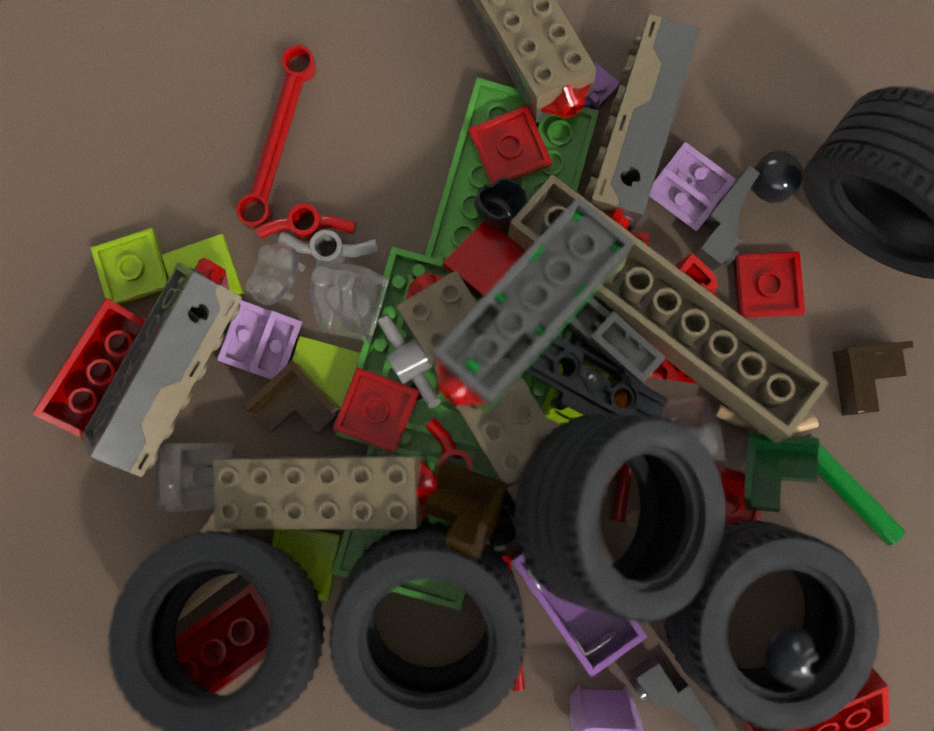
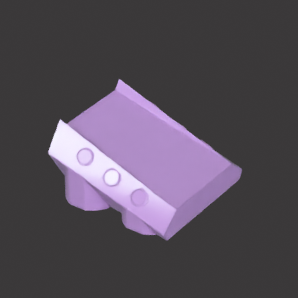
M579 684L569 696L570 728L573 731H645L636 701L626 686L623 690L582 689Z

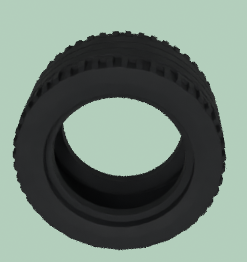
M899 86L876 89L866 93L854 103L807 163L803 172V189L817 215L849 245L887 267L925 279H934V92L914 87Z
M590 414L574 417L569 422L561 423L559 427H555L550 434H547L527 461L518 485L515 504L516 535L522 556L527 567L530 568L533 577L553 596L583 608L632 622L645 623L646 621L652 622L657 619H663L687 605L703 588L715 567L722 545L725 525L724 492L719 472L709 451L695 434L671 419L657 416ZM626 462L638 483L640 517L635 536L629 548L621 558L610 565L605 557L599 538V509L608 481L614 472Z
M746 520L744 523L737 521L733 524L724 525L723 540L717 561L705 585L687 605L664 618L666 622L664 629L667 632V641L671 644V652L675 655V660L681 665L682 670L688 677L735 717L737 716L742 721L749 722L753 726H761L763 729L768 730L773 728L776 731H792L798 728L805 729L833 717L848 705L869 676L876 659L880 635L878 609L873 598L872 589L868 585L867 579L862 576L860 568L855 566L852 559L846 557L845 553L836 549L835 546L821 539L785 526L759 520L755 522ZM777 570H791L802 588L805 600V619L802 629L812 637L814 652L818 656V659L812 661L808 667L815 680L804 689L792 688L779 682L771 675L766 666L754 669L738 668L729 650L728 622L736 600L754 580Z
M426 522L417 529L390 531L389 535H383L379 541L372 543L370 549H366L362 556L358 558L354 567H352L338 597L331 618L329 632L331 637L329 647L332 649L331 660L334 662V671L338 673V680L343 685L344 691L351 696V700L354 704L358 705L360 710L369 714L373 720L380 722L382 725H387L396 731H459L464 727L467 728L474 723L480 722L484 716L490 715L495 708H498L501 700L509 695V690L515 685V678L521 672L520 666L523 665V654L526 648L525 622L519 586L515 581L513 571H510L509 564L502 559L500 552H496L495 547L491 544H486L479 560L464 555L459 550L456 552L451 550V547L445 546L446 536L453 524L446 526L441 525L439 522H436V524ZM420 579L440 580L459 587L474 599L485 616L487 628L476 648L463 659L441 667L418 666L398 657L382 640L374 615V608L389 591L404 583Z
M224 531L196 532L192 536L185 535L181 537V540H172L168 545L161 546L158 552L150 554L147 560L141 562L137 571L130 575V579L125 583L121 595L117 598V603L113 609L112 621H110L109 662L114 672L113 678L116 680L118 690L123 693L125 702L131 706L132 711L140 714V718L144 722L147 721L151 727L155 729L160 728L162 731H247L280 716L308 688L307 684L309 681H312L313 673L320 664L318 663L319 657H322L323 653L321 651L322 644L325 642V638H323V632H325L323 619H325V616L321 610L323 605L318 599V590L314 589V583L308 578L307 572L301 569V565L282 550L237 533H227ZM238 573L256 587L266 604L270 621L269 643L260 666L251 678L235 691L227 695H220L201 688L184 671L176 650V628L184 605L198 588L216 577Z

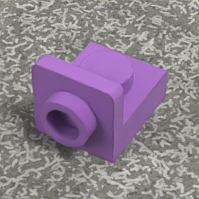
M596 63L594 91L585 99L583 106L598 110L619 88V82Z

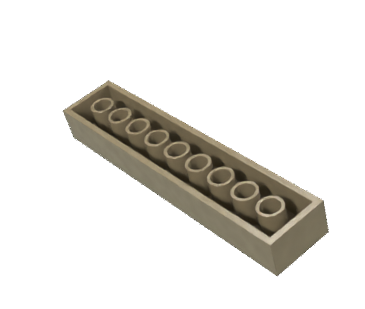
M552 174L510 222L508 237L528 251L578 197L583 199L635 242L623 263L593 295V298L611 314L613 311L663 354L666 357L665 359L773 442L777 443L790 437L830 382Z

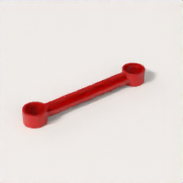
M302 45L291 46L283 53L282 65L286 76L250 194L242 197L236 207V214L239 220L252 230H256L255 227L270 222L272 219V210L267 202L303 83L311 80L316 73V63L313 55L307 47ZM297 56H305L310 60L308 68L302 72L289 70V63ZM259 202L265 206V213L259 221H246L244 211L248 205Z

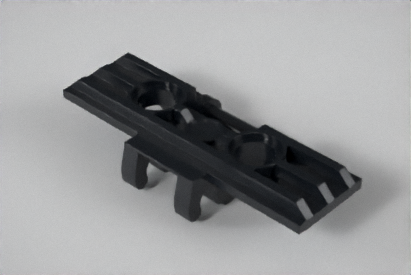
M556 336L525 371L526 374L561 392L556 399L553 398L550 402V406L559 411L569 407L582 415L617 414L661 417L668 398L643 384L640 385L636 380L626 375L623 369L605 355L584 344V340L578 336H574L570 342ZM561 357L562 359L560 362L563 366L562 375L559 373L557 368V363ZM582 358L610 374L608 379L582 365ZM618 389L624 391L627 395V404L623 408L617 406L614 400L615 392Z

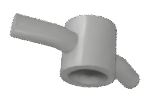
M320 230L313 235L310 241H303L285 232H282L278 239L279 244L296 252L312 254L316 261L326 268H335L341 265L345 257L354 258L378 252L375 239L355 245L343 244L340 237L331 230ZM327 242L336 243L337 248L332 255L322 256L320 248L323 244Z
M386 314L380 317L377 322L395 350L386 357L403 384L413 380L428 407L434 408L438 406L441 400L424 374L425 371L432 368V365L417 340L413 339L406 344L390 315Z

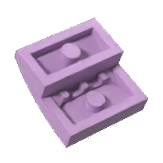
M684 142L654 181L649 197L697 231L737 179L687 142Z
M241 300L239 302L241 304L240 311L236 318L231 321L217 361L272 379L287 365L302 322Z

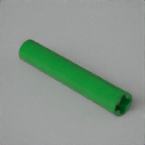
M807 434L806 436H804L814 438L811 434ZM819 443L817 474L886 545L890 546L898 542L905 534L904 528Z

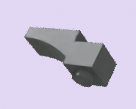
M751 166L739 176L703 223L712 232L695 252V255L713 271L722 264L727 267L739 253L735 247L742 240L737 236L740 211L747 193L760 175Z
M593 297L566 325L576 336L582 338L584 343H588L640 385L647 380L666 358L614 311L611 314Z
M653 656L631 670V673L637 680L632 683V686L643 702L649 699L655 708L664 705L690 721L699 731H719L690 685L682 677L672 684Z

